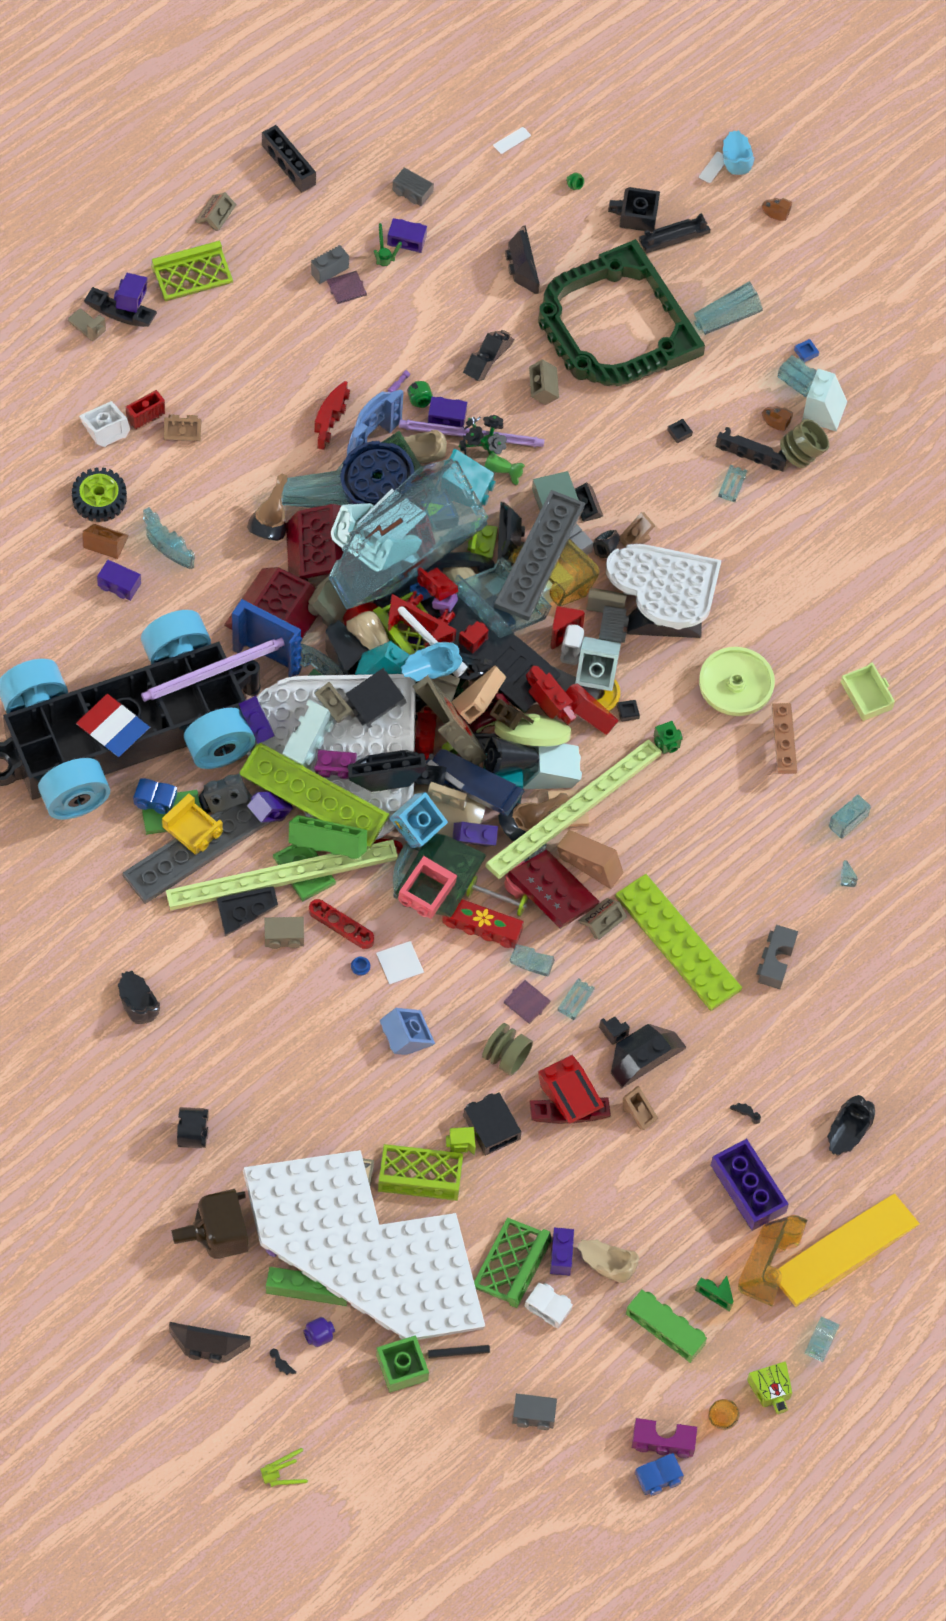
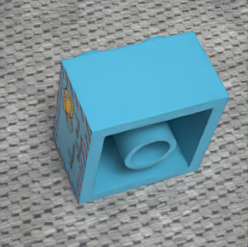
M426 792L415 794L389 817L411 848L423 846L448 823Z

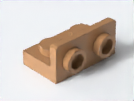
M170 414L169 417H164V440L201 441L202 420L198 419L197 415H187V418H179L180 415Z

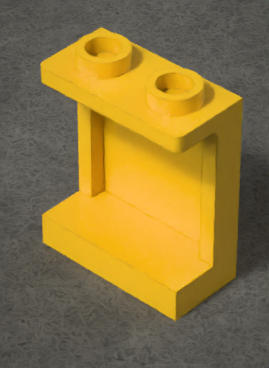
M187 794L162 818V827L195 855L200 851L206 850L209 843L214 838L217 839L223 832V822L221 820L216 822L197 806L195 798L191 794Z

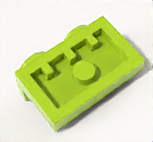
M476 518V523L471 525L470 533L473 535V539L469 540L467 551L493 559L498 527L481 525L480 519Z

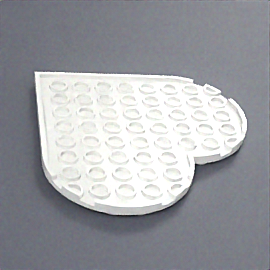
M388 674L405 697L407 703L402 707L397 705L371 723L372 727L370 728L366 724L361 725L356 717L359 714L355 709L353 710L355 715L353 719L350 715L340 723H337L334 719L332 730L325 734L323 745L320 749L317 748L314 753L313 762L307 765L306 768L315 772L314 767L317 765L318 750L357 753V760L367 755L400 750L415 752L416 692L412 686L416 684V681L410 677H404V674ZM372 675L294 676L277 681L278 683L266 688L257 696L275 735L261 743L282 754L292 732H296L301 723L298 721L300 716H305L309 708L306 705L308 699L323 706L314 694L317 690L330 682L341 697L347 701L346 693ZM256 740L252 749L247 753L248 757L250 756V754L252 753L253 749L257 744ZM335 775L325 778L389 813L390 816L412 798L414 792V783L410 787L370 792L349 781V779H341ZM304 812L305 815H306V817H310V818L316 819L315 817H313V816L307 814L306 812ZM389 818L376 840L396 828Z

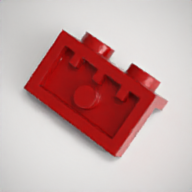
M421 567L417 569L419 585L427 589L430 595L439 601L458 592V586L438 568L426 572Z

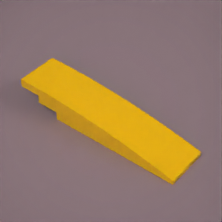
M894 1193L774 1271L771 1277L794 1306L797 1307L807 1299H812L823 1290L826 1291L918 1227L920 1223Z

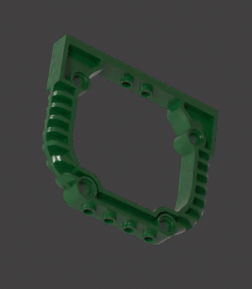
M636 239L599 254L596 260H591L586 264H581L579 267L571 268L569 271H564L554 277L546 287L543 303L539 308L538 323L540 328L546 332L548 341L555 346L557 355L564 360L566 369L570 370L572 375L578 380L588 379L593 383H602L604 386H622L623 384H630L635 380H640L654 372H659L661 369L668 371L704 355V342ZM622 277L639 281L646 278L653 289L655 297L661 301L664 311L669 313L675 323L671 336L661 338L656 349L629 361L614 365L598 363L591 353L581 351L561 320L562 305L560 301L562 298L575 290L606 278L611 282H617Z

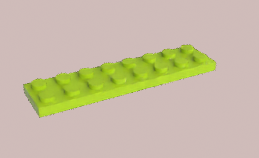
M262 743L256 744L239 772L241 777L271 792L316 819L367 830V847L369 848L372 847L390 817L389 813Z
M647 874L616 893V899L710 1011L742 990V986Z

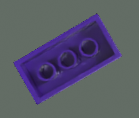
M747 1138L712 1157L710 1166L752 1231L787 1212L789 1203Z

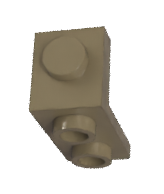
M78 309L68 318V321L92 341L96 340L106 331L105 318L101 315L93 319L85 311Z

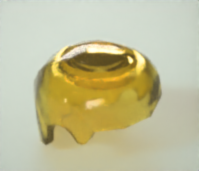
M721 1399L715 1401L710 1406L708 1417L715 1428L725 1431L732 1429L738 1423L740 1412L733 1401Z

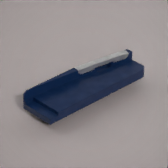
M445 749L439 750L433 760L428 758L425 762L427 765L444 766L447 768L446 780L444 781L445 786L466 793L467 797L505 816L510 814L525 792L524 789L516 786V784Z

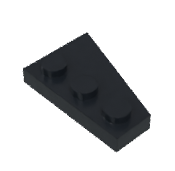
M274 886L217 898L225 937L278 907Z

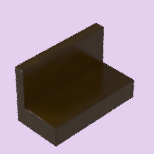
M501 699L498 700L490 713L491 716L512 730H515L522 718L532 724L534 723V720Z

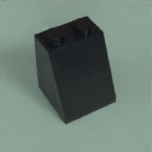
M338 620L334 625L331 624L326 629L325 651L337 675H355L362 654L369 651V649L362 645L359 639L353 636L347 627Z

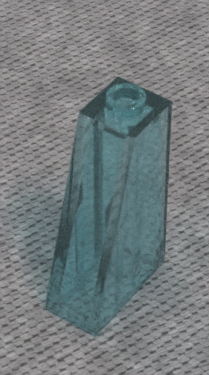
M749 281L695 312L696 320L694 324L698 330L702 329L706 335L763 311L759 295Z
M341 470L287 478L281 495L282 505L309 508L329 504L348 505L349 503L342 489Z

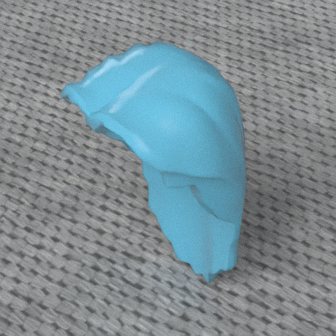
M739 130L729 132V135L723 140L724 164L733 175L747 174L752 169L755 159L751 145L748 142V138L741 134Z
M438 642L418 650L408 656L405 665L401 666V673L404 674V677H410L416 682L422 680L427 675L431 679L448 676L456 671L462 663L459 648L453 643Z

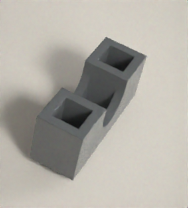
M776 925L774 931L770 930L767 939L770 945L769 948H764L762 958L765 959L764 964H759L756 975H759L758 983L781 989L788 965L779 962L776 956L779 954L792 955L798 931Z

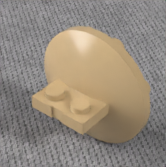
M431 782L430 785H415L413 796L426 792L448 821L443 828L430 838L431 840L444 843L452 842L453 827L456 822L482 823L485 805L467 797L466 793Z

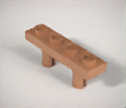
M791 703L772 704L777 774H796L797 761Z

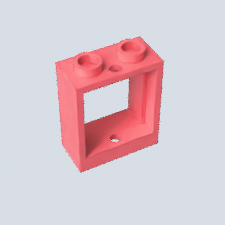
M423 856L399 891L398 900L405 907L415 909L419 915L432 919L455 885L457 875ZM421 872L444 885L431 905L408 892Z

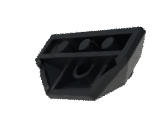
M524 225L508 242V250H505V257L510 262L508 265L509 274L513 275L514 282L534 294H538L540 282L527 228Z
M500 502L497 554V574L499 575L515 563L524 545V542H521V537L525 536V526H522V518L505 502Z
M638 607L628 615L627 634L702 637V622L692 627L675 629L656 625L645 617Z
M409 750L367 755L348 765L349 781L370 792L410 787L426 770L425 754Z
M647 1024L616 1043L611 1074L618 1084L624 1088L686 1049V1046L674 1031Z
M175 1322L169 1323V1333L183 1353L194 1360L203 1358L208 1359L212 1363H226L251 1345V1336Z

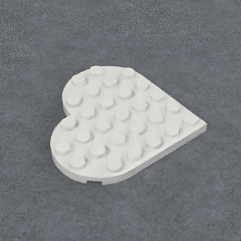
M630 544L621 550L615 549L608 556L606 575L610 582L625 594L635 595L636 603L641 613L656 625L682 629L695 626L708 617L722 560L651 545Z

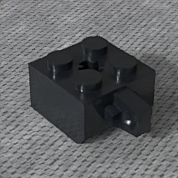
M628 187L625 189L623 200L609 201L608 212L621 216L620 228L653 232L655 230L660 191Z

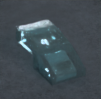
M516 944L510 958V963L547 977L555 961L554 956L537 953L534 948Z
M821 1316L804 1354L823 1362L840 1324Z

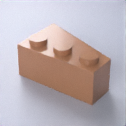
M569 830L557 845L559 856L563 861L573 865L609 889L613 888L624 873L617 850Z

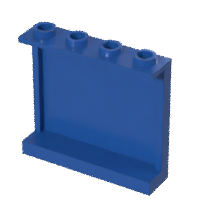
M241 599L232 612L233 651L238 654L245 646L253 648L270 640L282 638L285 645L264 656L287 667L288 678L298 676L302 669V666H300L302 660L301 629Z

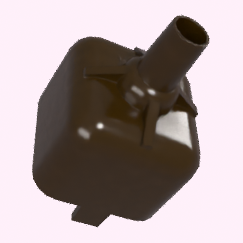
M234 1188L203 1196L199 1200L193 1224L171 1230L174 1244L197 1240L207 1249L209 1256L214 1259L248 1252V1237L239 1200L246 1198L245 1191L236 1193Z

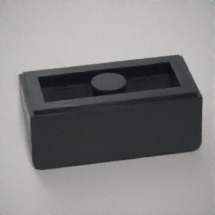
M586 482L575 488L578 500L585 503L581 513L582 521L585 522L603 517L593 487Z

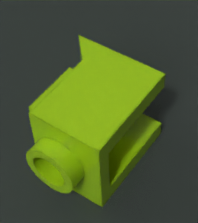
M474 1127L450 1128L449 1135L446 1136V1148L450 1147V1152L467 1153L469 1151L475 1155Z

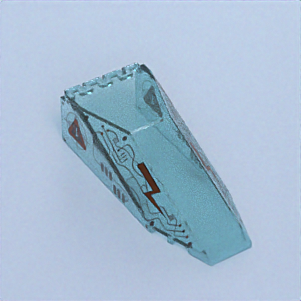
M450 458L419 467L349 533L351 536L348 545L343 546L342 550L344 553L341 559L335 562L328 577L346 609L391 595L418 575V568L421 567L426 570L488 524L486 520L489 517L484 508L479 507L481 503L474 491L470 492L472 486L466 475H461L463 470L457 460L453 461Z

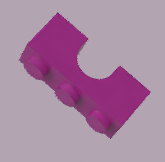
M636 1418L631 1448L636 1449L638 1452L655 1451L659 1455L674 1453L680 1458L693 1457L697 1427L677 1424L675 1434L670 1438H663L656 1432V1421Z

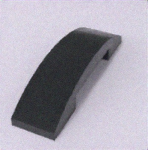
M94 287L91 288L84 300L87 305L103 315L134 326L149 327L157 314V311L140 305L136 313L116 308V300L110 298L109 293Z
M471 552L441 554L438 559H433L435 561L430 562L431 564L427 566L423 565L431 561L430 559L421 563V568L425 569L426 572L438 568L443 573V568L474 566L477 567L479 573L497 572V567L492 559Z

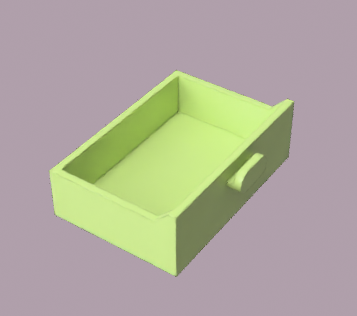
M873 662L866 667L842 676L841 684L862 721L893 710L895 700L888 690L889 684L885 677L881 678Z

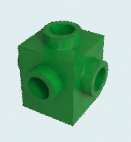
M673 721L655 726L654 743L658 749L660 748L662 754L677 751L681 746L683 736L681 731L676 729Z

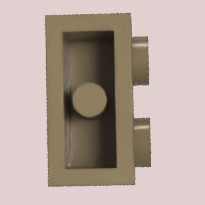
M543 359L529 366L531 397L544 405L558 399L557 367Z
M304 917L264 918L265 947L278 949L280 947L299 948L304 946Z

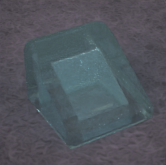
M844 860L841 868V886L855 887L858 878L848 861Z

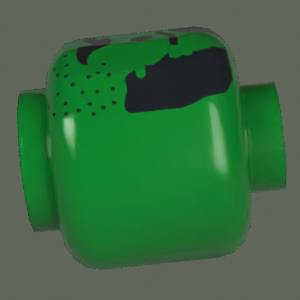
M415 381L407 389L409 400L413 406L425 408L430 404L433 394L427 382Z

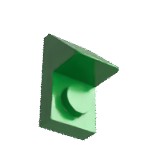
M702 1277L699 1279L695 1291L730 1312L734 1301L728 1277L724 1278L719 1287L709 1279L705 1280Z

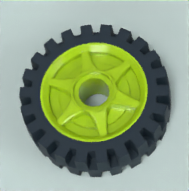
M96 467L93 472L91 469L87 470V474L82 472L81 477L78 476L76 482L73 483L72 501L74 508L77 509L79 515L82 514L83 518L86 519L88 517L89 521H93L94 518H96V522H100L102 518L104 522L108 521V517L111 520L114 519L115 514L117 516L121 514V510H124L127 502L124 480L122 477H119L117 472L114 474L111 469L107 472L106 468L103 467L101 471Z

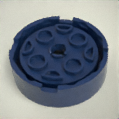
M380 441L361 444L353 449L343 462L340 479L344 496L349 504L371 503L375 506L391 489L408 500L412 499L411 496L414 495L416 481L411 483L416 478L412 460L396 444L382 443ZM377 472L383 474L381 479H374L372 476Z

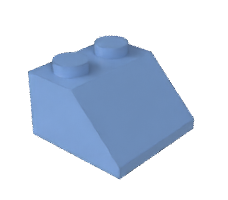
M394 1008L379 1020L394 1054L408 1055L435 1044L421 1010Z

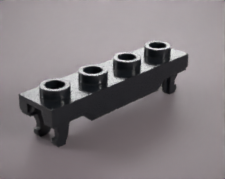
M700 213L697 218L692 220L686 219L655 229L651 233L647 230L644 232L645 235L639 237V242L645 253H649L709 234L711 229L709 225H706L708 223L705 221L704 215Z
M729 427L725 428L726 431L724 433L719 432L715 447L722 451L736 454L741 458L750 459L757 464L766 465L773 470L784 471L787 458L783 454L782 449L779 453H776L771 447L739 435L730 436L731 429Z

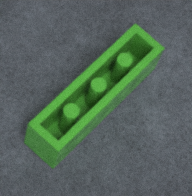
M297 815L289 822V843L295 844L297 847H309L315 851H327L333 855H345L351 859H357L367 851V830Z
M269 1267L266 1294L347 1306L348 1301L342 1297H337L328 1291L327 1287L318 1281H313L304 1275L302 1271Z
M641 1289L627 1306V1316L690 1363L706 1344L707 1337H705L703 1331L693 1328L684 1317L677 1316L668 1305L661 1304L650 1292H645Z

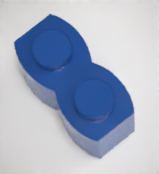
M140 778L133 797L134 805L143 810L154 809L159 814L168 813L175 803L178 794L177 787L167 783H158L150 779Z
M674 1453L644 1464L635 1470V1475L644 1494H650L651 1496L661 1493L664 1487L674 1488L680 1485L684 1477Z

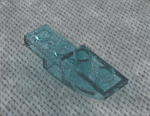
M150 507L144 509L143 520L147 524L146 536L150 542L167 558L181 566L193 569L195 555L191 549H187L183 537L178 536L175 531L169 533L168 528L160 523L158 514L156 512L153 513Z

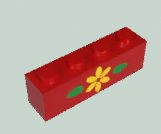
M452 895L442 918V923L449 928H457L463 930L468 935H477L485 941H494L505 948L513 949L516 948L524 925V921Z

